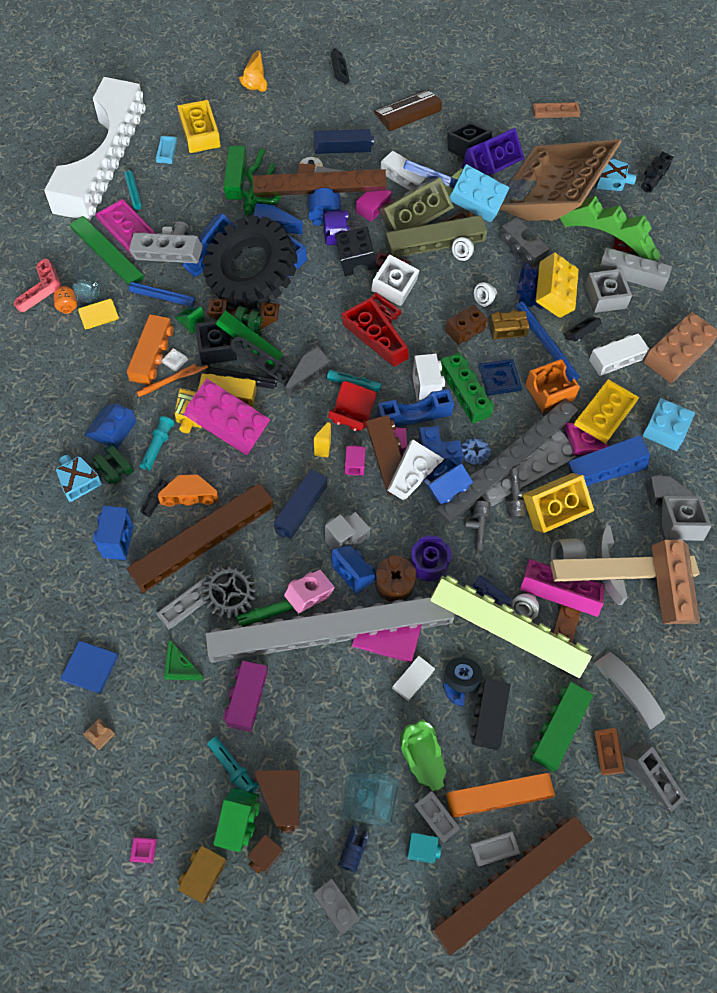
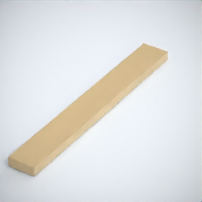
M690 556L693 577H696L700 574L695 556ZM653 557L562 559L550 562L554 581L656 578Z

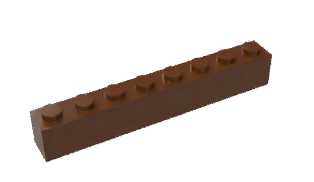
M386 169L253 176V189L256 197L314 194V191L320 188L333 189L334 193L386 191Z
M260 483L250 486L243 494L233 497L229 503L223 507L216 508L209 516L202 517L195 525L183 529L179 535L166 540L159 548L152 549L142 559L133 561L126 568L130 577L142 593L146 592L273 509V499Z
M566 816L556 824L559 828L553 834L549 830L539 838L542 843L537 847L532 844L522 852L525 856L518 861L514 858L505 866L507 868L505 873L502 875L499 872L488 879L490 885L485 889H482L481 886L470 894L472 899L465 904L462 900L452 908L453 915L448 919L444 915L434 923L436 928L432 933L448 956L454 954L593 839L576 816L570 820Z

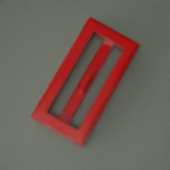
M377 292L370 297L390 323L402 314L400 309Z

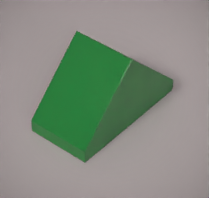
M188 307L175 316V319L191 334L196 332V323L205 322L201 307Z

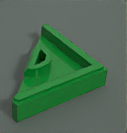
M168 640L164 679L203 681V675L173 642Z

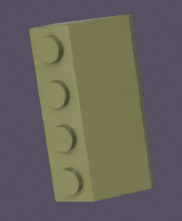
M434 177L378 209L391 231H399L420 227L454 207L441 177Z

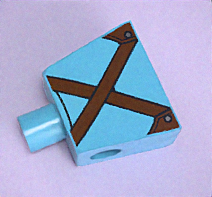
M611 158L599 177L597 189L622 191L625 183L634 185L637 175L628 173V163Z
M64 455L60 458L59 462L62 466L58 467L56 472L69 502L102 485L97 473L81 457L72 460L69 455Z

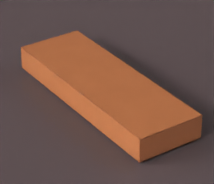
M578 102L536 103L532 107L534 118L580 117Z

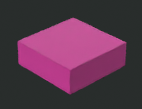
M134 837L130 861L154 864L157 839Z

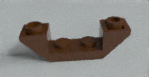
M209 299L207 310L209 316L218 320L226 310L235 317L237 309L228 308L226 299ZM262 302L260 312L261 316H263V322L260 329L278 320L280 304Z

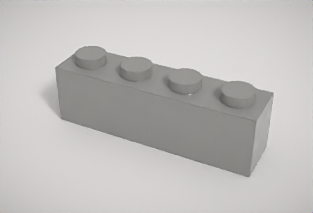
M606 247L598 272L622 269L626 281L663 291L669 279L672 266Z

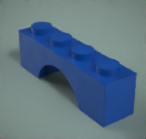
M449 389L431 392L427 398L415 404L404 405L396 400L378 403L377 417L388 415L389 419L394 420L395 427L452 416L454 402Z

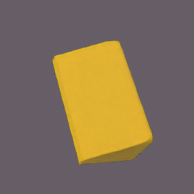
M112 299L78 309L85 330L119 319Z
M329 422L314 437L315 456L329 457L331 446V424Z

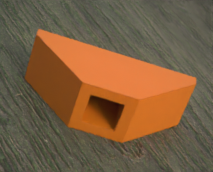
M198 474L178 475L158 493L160 504L167 507H172L175 504L191 506L195 503L211 505L219 502L217 490Z

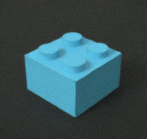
M660 398L643 433V437L677 451L686 436L695 412Z

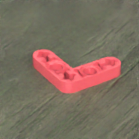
M48 259L41 260L36 266L41 282L15 299L13 305L20 312L27 311L60 287L61 283L55 267Z

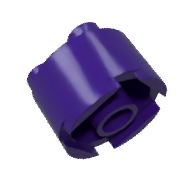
M347 210L323 212V230L326 246L337 245L335 234L350 231V226L347 225Z
M430 535L420 538L413 545L410 562L416 569V578L424 581H436L441 576H445L451 560V549L447 543L445 544L437 536Z

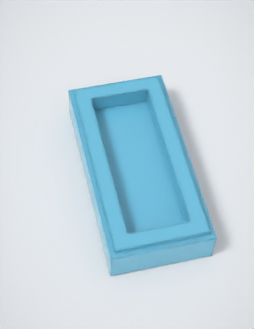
M161 136L156 163L172 164L177 137Z

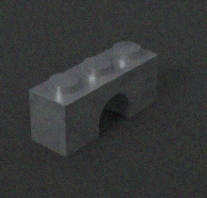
M515 218L502 226L500 238L515 254L522 258L525 264L534 268L540 264V261L548 257L550 248L540 239L532 242L524 240L528 227L518 218Z

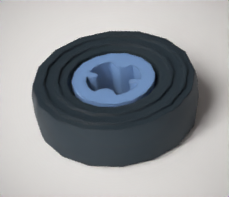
M465 657L454 658L445 668V681L451 689L457 692H472L481 683L482 670L472 659Z

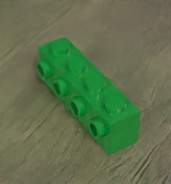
M460 352L442 358L440 360L442 366L441 373L470 422L474 424L491 417L494 404L486 396L484 387L477 381L475 372L469 368L467 359L463 358Z

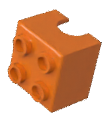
M562 359L535 368L529 372L525 386L542 413L554 409L564 399L570 403L573 402L580 388L575 379L572 382L567 379L565 372L567 366Z

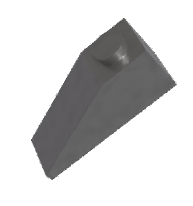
M318 347L306 352L286 385V396L288 398L328 373L331 369V360Z
M636 742L623 755L632 772L669 812H673L686 798L653 746Z

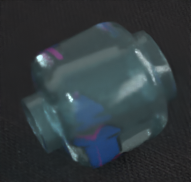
M80 279L72 287L77 300L91 304L95 300L97 301L100 296V288L94 281Z

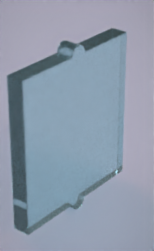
M513 180L508 186L509 190L504 199L523 200L537 182L535 180Z

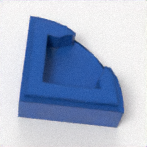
M444 683L443 688L448 699L456 705L464 706L465 693L457 692L451 689L447 683Z

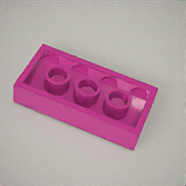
M529 559L520 590L598 617L604 602L605 584L593 580L554 581L551 566Z

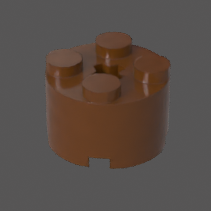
M391 555L384 559L376 570L375 586L377 593L383 599L390 602L405 600L412 594L416 581V569L412 563L397 555Z

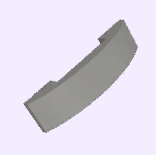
M607 525L600 535L597 545V559L610 558L609 550L614 544L610 525ZM602 580L611 598L618 605H623L628 598L624 580Z
M609 652L594 663L607 680L611 679L637 711L635 714L649 731L666 718L646 686L617 656Z

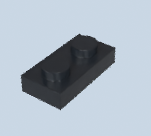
M597 317L586 318L563 333L565 339L573 340L574 342L582 340L583 336L594 332L602 324L601 319Z

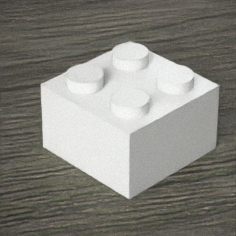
M389 254L373 279L371 291L377 292L382 297L401 306L415 285L419 270Z
M436 354L417 355L414 357L412 379L417 403L427 398L431 392L443 390L442 387L445 386L444 376L440 374L442 371L441 361H438Z

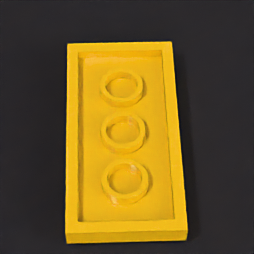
M608 379L578 417L574 425L607 444L637 403L639 397Z

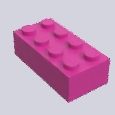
M206 379L187 405L184 416L245 455L249 454L270 421L269 418L209 379Z

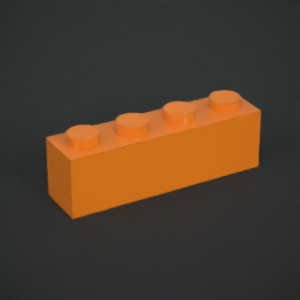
M149 315L127 369L129 381L150 385L152 380L156 379L157 367L162 363L163 351L167 350L169 336L171 337L174 331L170 318Z

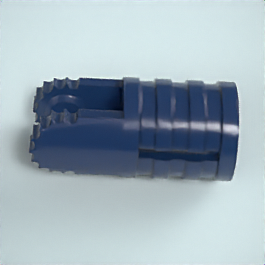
M352 825L338 866L357 873V867L360 864L370 833L364 831L360 836L358 844L355 845L358 827Z

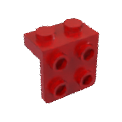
M344 381L341 385L335 408L329 411L328 418L332 419V422L335 424L348 425L354 431L363 430L366 428V421L370 419L377 396L376 391Z

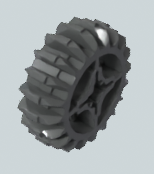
M227 564L226 570H224L222 565H219V572L213 568L211 570L213 576L207 574L206 579L208 581L202 582V585L207 587L201 589L202 594H207L202 597V601H210L205 607L208 609L213 606L212 614H215L217 610L220 611V618H222L223 613H227L226 617L230 619L232 612L235 618H237V615H239L238 610L242 614L246 613L244 606L251 608L252 605L249 601L255 600V597L250 595L256 593L255 588H250L255 585V581L248 582L252 575L244 576L246 569L243 568L239 572L238 565H235L234 570L231 569L230 564ZM230 576L227 583L215 584L218 579ZM236 579L243 584L245 593L235 586ZM230 583H232L231 588L232 591H234V593L231 592L230 595H228L227 600H225L226 591L223 590H227V588L230 586ZM212 589L222 596L221 604L214 599ZM231 599H243L235 606H227Z

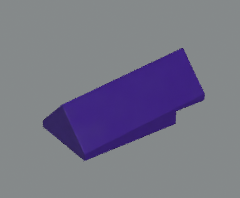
M512 128L468 148L461 168L463 169L467 164L489 176L525 159L516 128Z

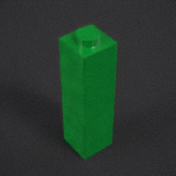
M229 146L224 180L226 200H242L247 163L245 146Z

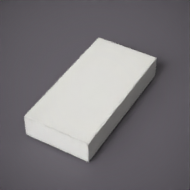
M418 656L394 684L392 689L409 702L435 671V668Z

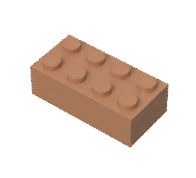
M691 312L648 352L644 363L672 384L714 344L717 339V329L694 312Z

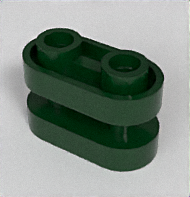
M239 306L236 310L235 318L246 326L248 321V328L261 337L262 331H260V326L263 322L261 312L252 310L248 314V308Z
M112 444L105 448L107 453L105 456L97 453L92 457L94 460L91 462L93 467L97 471L101 470L104 473L102 476L108 484L116 485L121 481L120 474L124 473L126 476H129L134 472L130 464ZM112 460L118 467L113 469L108 462Z

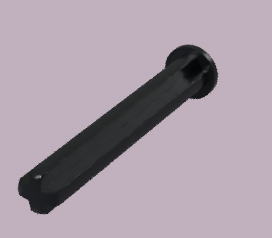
M209 364L205 370V374L251 379L256 381V386L270 389H276L277 379L210 367Z

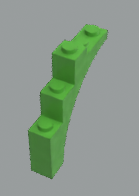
M593 196L586 198L581 206L560 217L565 227L586 226L600 229L625 242L642 258L656 262L660 258L659 251L648 234L652 228L645 215L627 219L620 205L603 209L597 197Z

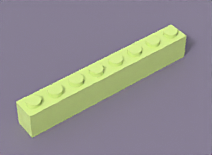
M449 575L447 577L441 576L431 595L430 601L578 678L581 677L592 657L586 646L578 642L576 645L569 642L570 638L561 633L556 635L550 632L551 628L542 623L538 626L532 622L533 619L525 614L519 616L513 613V608L505 604L500 606L494 603L495 599L486 594L484 596L477 594V590L469 585L465 587L459 585L458 580Z

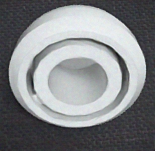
M460 237L454 240L452 243V253L456 259L466 261L472 256L474 245L470 239Z
M486 282L478 283L474 289V298L483 307L490 305L497 294L496 288Z
M520 594L511 603V607L514 609L513 612L519 616L525 614L534 619L538 615L539 603L533 594Z

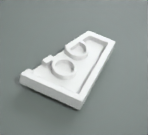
M411 440L387 491L402 500L406 499L444 458L418 442Z

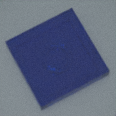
M514 359L479 363L478 367L487 396L522 391Z

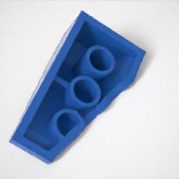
M223 213L214 215L199 237L203 245L199 262L182 264L194 277L201 274L203 268L206 267L203 264L204 255H210L207 251L209 244L218 245L214 239L218 232L226 236L227 232L224 227L230 223L235 229L237 228Z

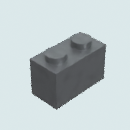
M333 879L313 893L314 898L341 936L360 920Z

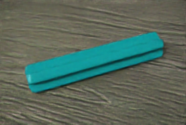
M130 170L125 171L124 175L133 208L135 210L142 209L133 172Z

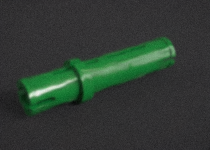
M285 599L259 609L255 607L253 611L237 615V621L239 625L246 626L255 622H262L264 619L293 610L294 608Z

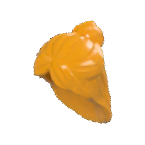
M257 50L251 56L246 65L244 75L239 77V81L248 90L258 89L260 92H265L267 90V81L264 79L261 52Z

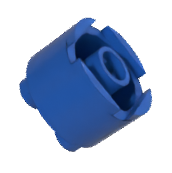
M320 188L315 190L314 194H309L308 214L314 226H320L324 223L323 212L341 210L340 194L338 192L337 194L334 193L333 189Z

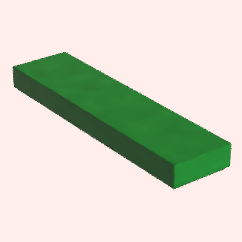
M226 310L216 322L217 326L232 337L246 339L278 361L282 357V352ZM252 350V352L259 356L257 351ZM271 360L266 361L271 366L275 367L274 362H272Z

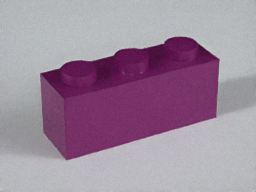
M242 660L241 667H237L235 672L237 682L235 687H231L229 694L231 703L229 707L225 708L223 720H225L227 727L252 732L268 674L267 666Z

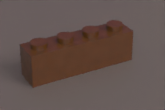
M386 415L366 421V427L387 496L393 494L387 491L403 455L401 456L399 448H401L399 437L395 438L393 430H396L394 420L389 419V416Z

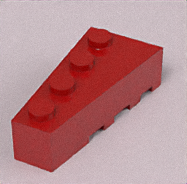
M372 298L341 314L343 325L393 367L409 359L407 345Z

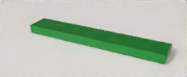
M84 216L69 224L71 229L128 286L131 282L138 283L144 279L143 274Z

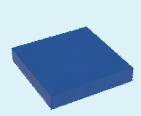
M79 641L60 679L101 694L118 658V654Z

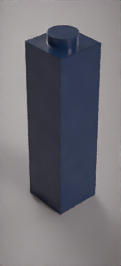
M370 129L314 131L315 154L371 152V146H374V136H371Z
M312 469L309 471L274 521V529L279 536L292 539L327 488V477Z

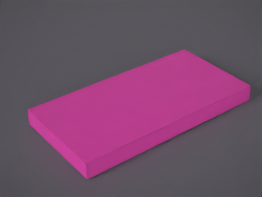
M123 199L95 214L102 225L129 253L134 233L146 232L148 234H156Z

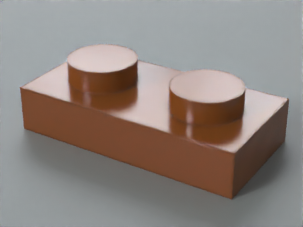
M561 604L553 633L556 635L561 633L570 638L569 642L573 643L581 611Z
M610 728L595 731L601 774L606 776L625 773L618 729Z

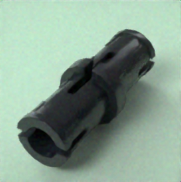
M160 479L155 489L148 494L146 503L140 509L143 515L151 517L155 508L160 504L158 493L169 484L167 481Z

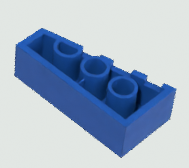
M641 435L568 461L570 473L583 475L588 487L597 482L647 470L650 453Z

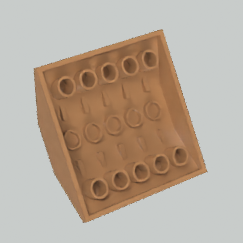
M621 139L535 146L508 184L509 190L499 209L527 221L557 220L582 205L621 144Z

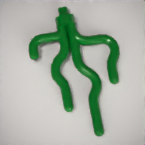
M263 148L259 149L254 164L246 172V176L251 182L249 191L243 190V197L245 198L243 209L246 215L254 212L256 203L274 205L281 199V196L265 198L256 197L254 194L253 173L261 164L265 153ZM270 163L266 175H273L275 170L274 163Z

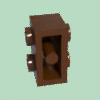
M472 305L447 320L445 332L459 345L469 341L477 333H482L486 328L487 317L475 305Z

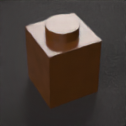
M265 834L248 854L247 858L251 861L248 865L256 873L259 874L262 871L266 874L282 855L283 849Z

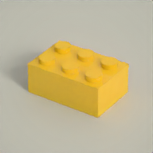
M204 100L177 105L180 123L189 152L193 153L219 148V132L209 101Z
M555 252L540 261L536 302L559 318L574 311L576 308L579 269Z
M571 473L522 494L533 529L542 533L594 511L584 476Z

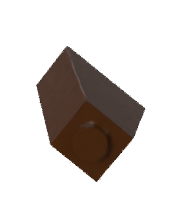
M255 771L256 780L276 828L281 829L282 833H294L295 829H299L300 771Z

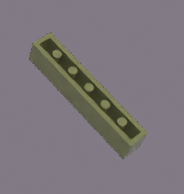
M481 215L448 222L391 231L386 233L385 245L388 254L394 257H403L451 248L454 240L460 237L468 238L472 243L483 242L486 238L487 229Z

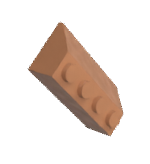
M663 540L652 545L663 624L700 623L688 544L683 540Z

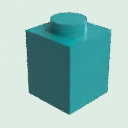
M411 833L407 859L434 864L436 858L440 859L442 845L438 844L439 838Z

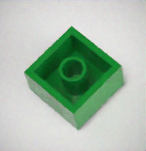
M236 788L230 791L223 802L213 846L241 852L245 845L248 846L256 828V825L252 823L255 820V816H258L261 803L258 802L259 794Z

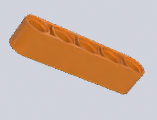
M549 773L457 790L446 794L451 817L520 805L556 796Z

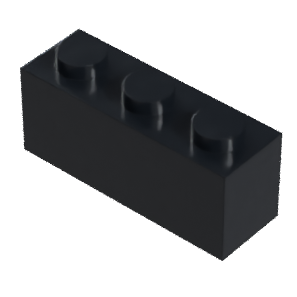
M486 678L484 683L479 685L477 696L481 698L480 704H476L474 710V717H477L476 725L472 724L470 737L473 738L472 745L497 751L500 748L510 683Z

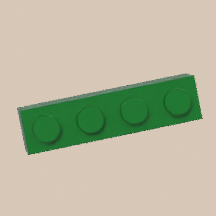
M572 682L567 687L563 686L557 696L560 698L558 705L554 704L548 714L551 716L549 723L544 722L539 732L542 734L540 741L535 740L530 750L533 753L530 760L553 773L558 769L594 694Z

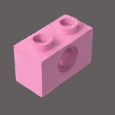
M318 570L314 573H307L299 580H292L288 584V589L284 596L299 614L327 600L335 587L324 573Z

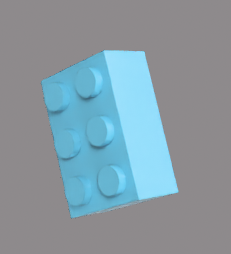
M466 164L449 198L451 202L477 216L481 215L483 219L491 222L497 215L509 187Z

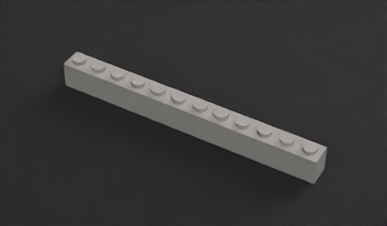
M415 597L411 601L396 600L392 604L386 605L384 603H376L372 607L367 608L357 606L348 611L338 609L329 614L319 612L311 617L295 616L292 620L285 621L283 619H276L272 623L267 624L256 622L248 627L237 625L229 630L213 629L210 633H206L208 658L210 663L354 640L357 634L369 633V635H375L377 631L387 629L393 632L397 631V628L409 626V628H416L418 624H422L421 629L452 624L454 613L430 601V598Z

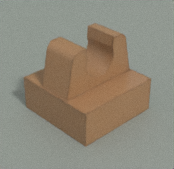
M99 718L83 735L100 750L115 733Z

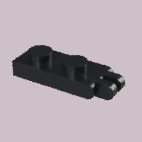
M334 48L331 53L334 76L337 81L347 84L350 79L345 58H343L340 51L338 52Z

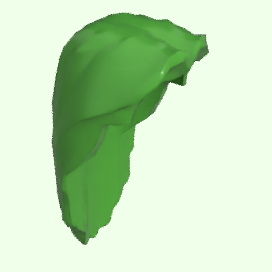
M424 719L419 720L416 724H409L400 734L402 753L411 772L416 776L418 783L423 784L425 787L428 786L432 792L439 791L440 788L444 787L443 780L447 770L444 766L436 732L433 726Z

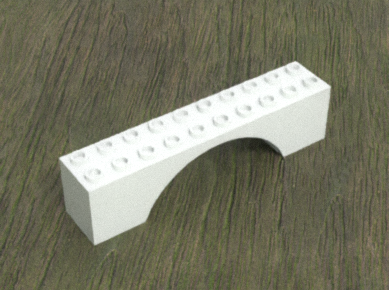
M103 77L93 96V102L98 121L108 129V134L101 146L86 158L56 167L44 190L53 214L77 219L84 216L88 221L95 215L98 203H101L102 195L107 191L109 181L113 179L114 170L118 168L119 160L124 156V150L126 146H129L130 138L135 133V127L140 123L141 115L145 113L146 106L143 103V92L138 83Z

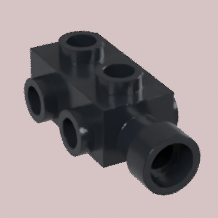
M662 151L659 157L656 156L654 158L652 166H648L644 172L646 177L641 184L644 192L650 193L658 185L670 168L673 156Z

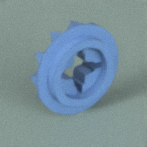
M474 437L470 440L467 439L461 447L463 458L468 463L474 465L483 464L490 457L491 449L482 438L476 439ZM475 445H476L477 449L479 450L477 456H476L475 451L473 450V448H474Z

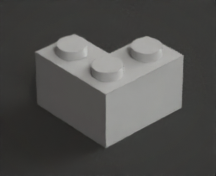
M356 512L351 516L347 515L345 517L340 514L326 522L325 542L332 550L348 545L355 548L370 537L371 528Z

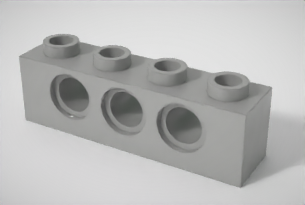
M142 232L133 234L129 251L135 260L198 263L203 245L195 235L148 234Z

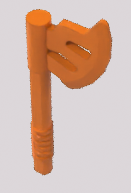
M193 364L178 371V373L142 388L136 393L138 397H141L179 378L203 371L208 366L196 367Z

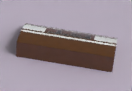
M425 90L376 109L374 114L390 132L440 112L442 101L432 92Z

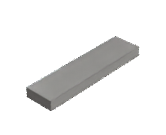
M230 576L218 579L215 584L227 583ZM206 577L156 613L168 630L206 603L202 601V597L207 594L201 593V589L207 588L202 585L203 581H208ZM212 589V594L214 597L218 593H216V590Z

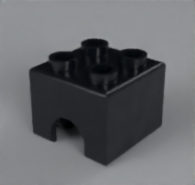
M368 226L335 234L345 276L353 275V269L358 265H366L368 270L377 269Z

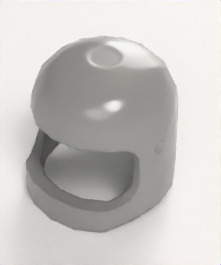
M557 539L552 544L550 550L551 561L557 560L556 550L561 546L563 549V559H586L587 550L580 539Z

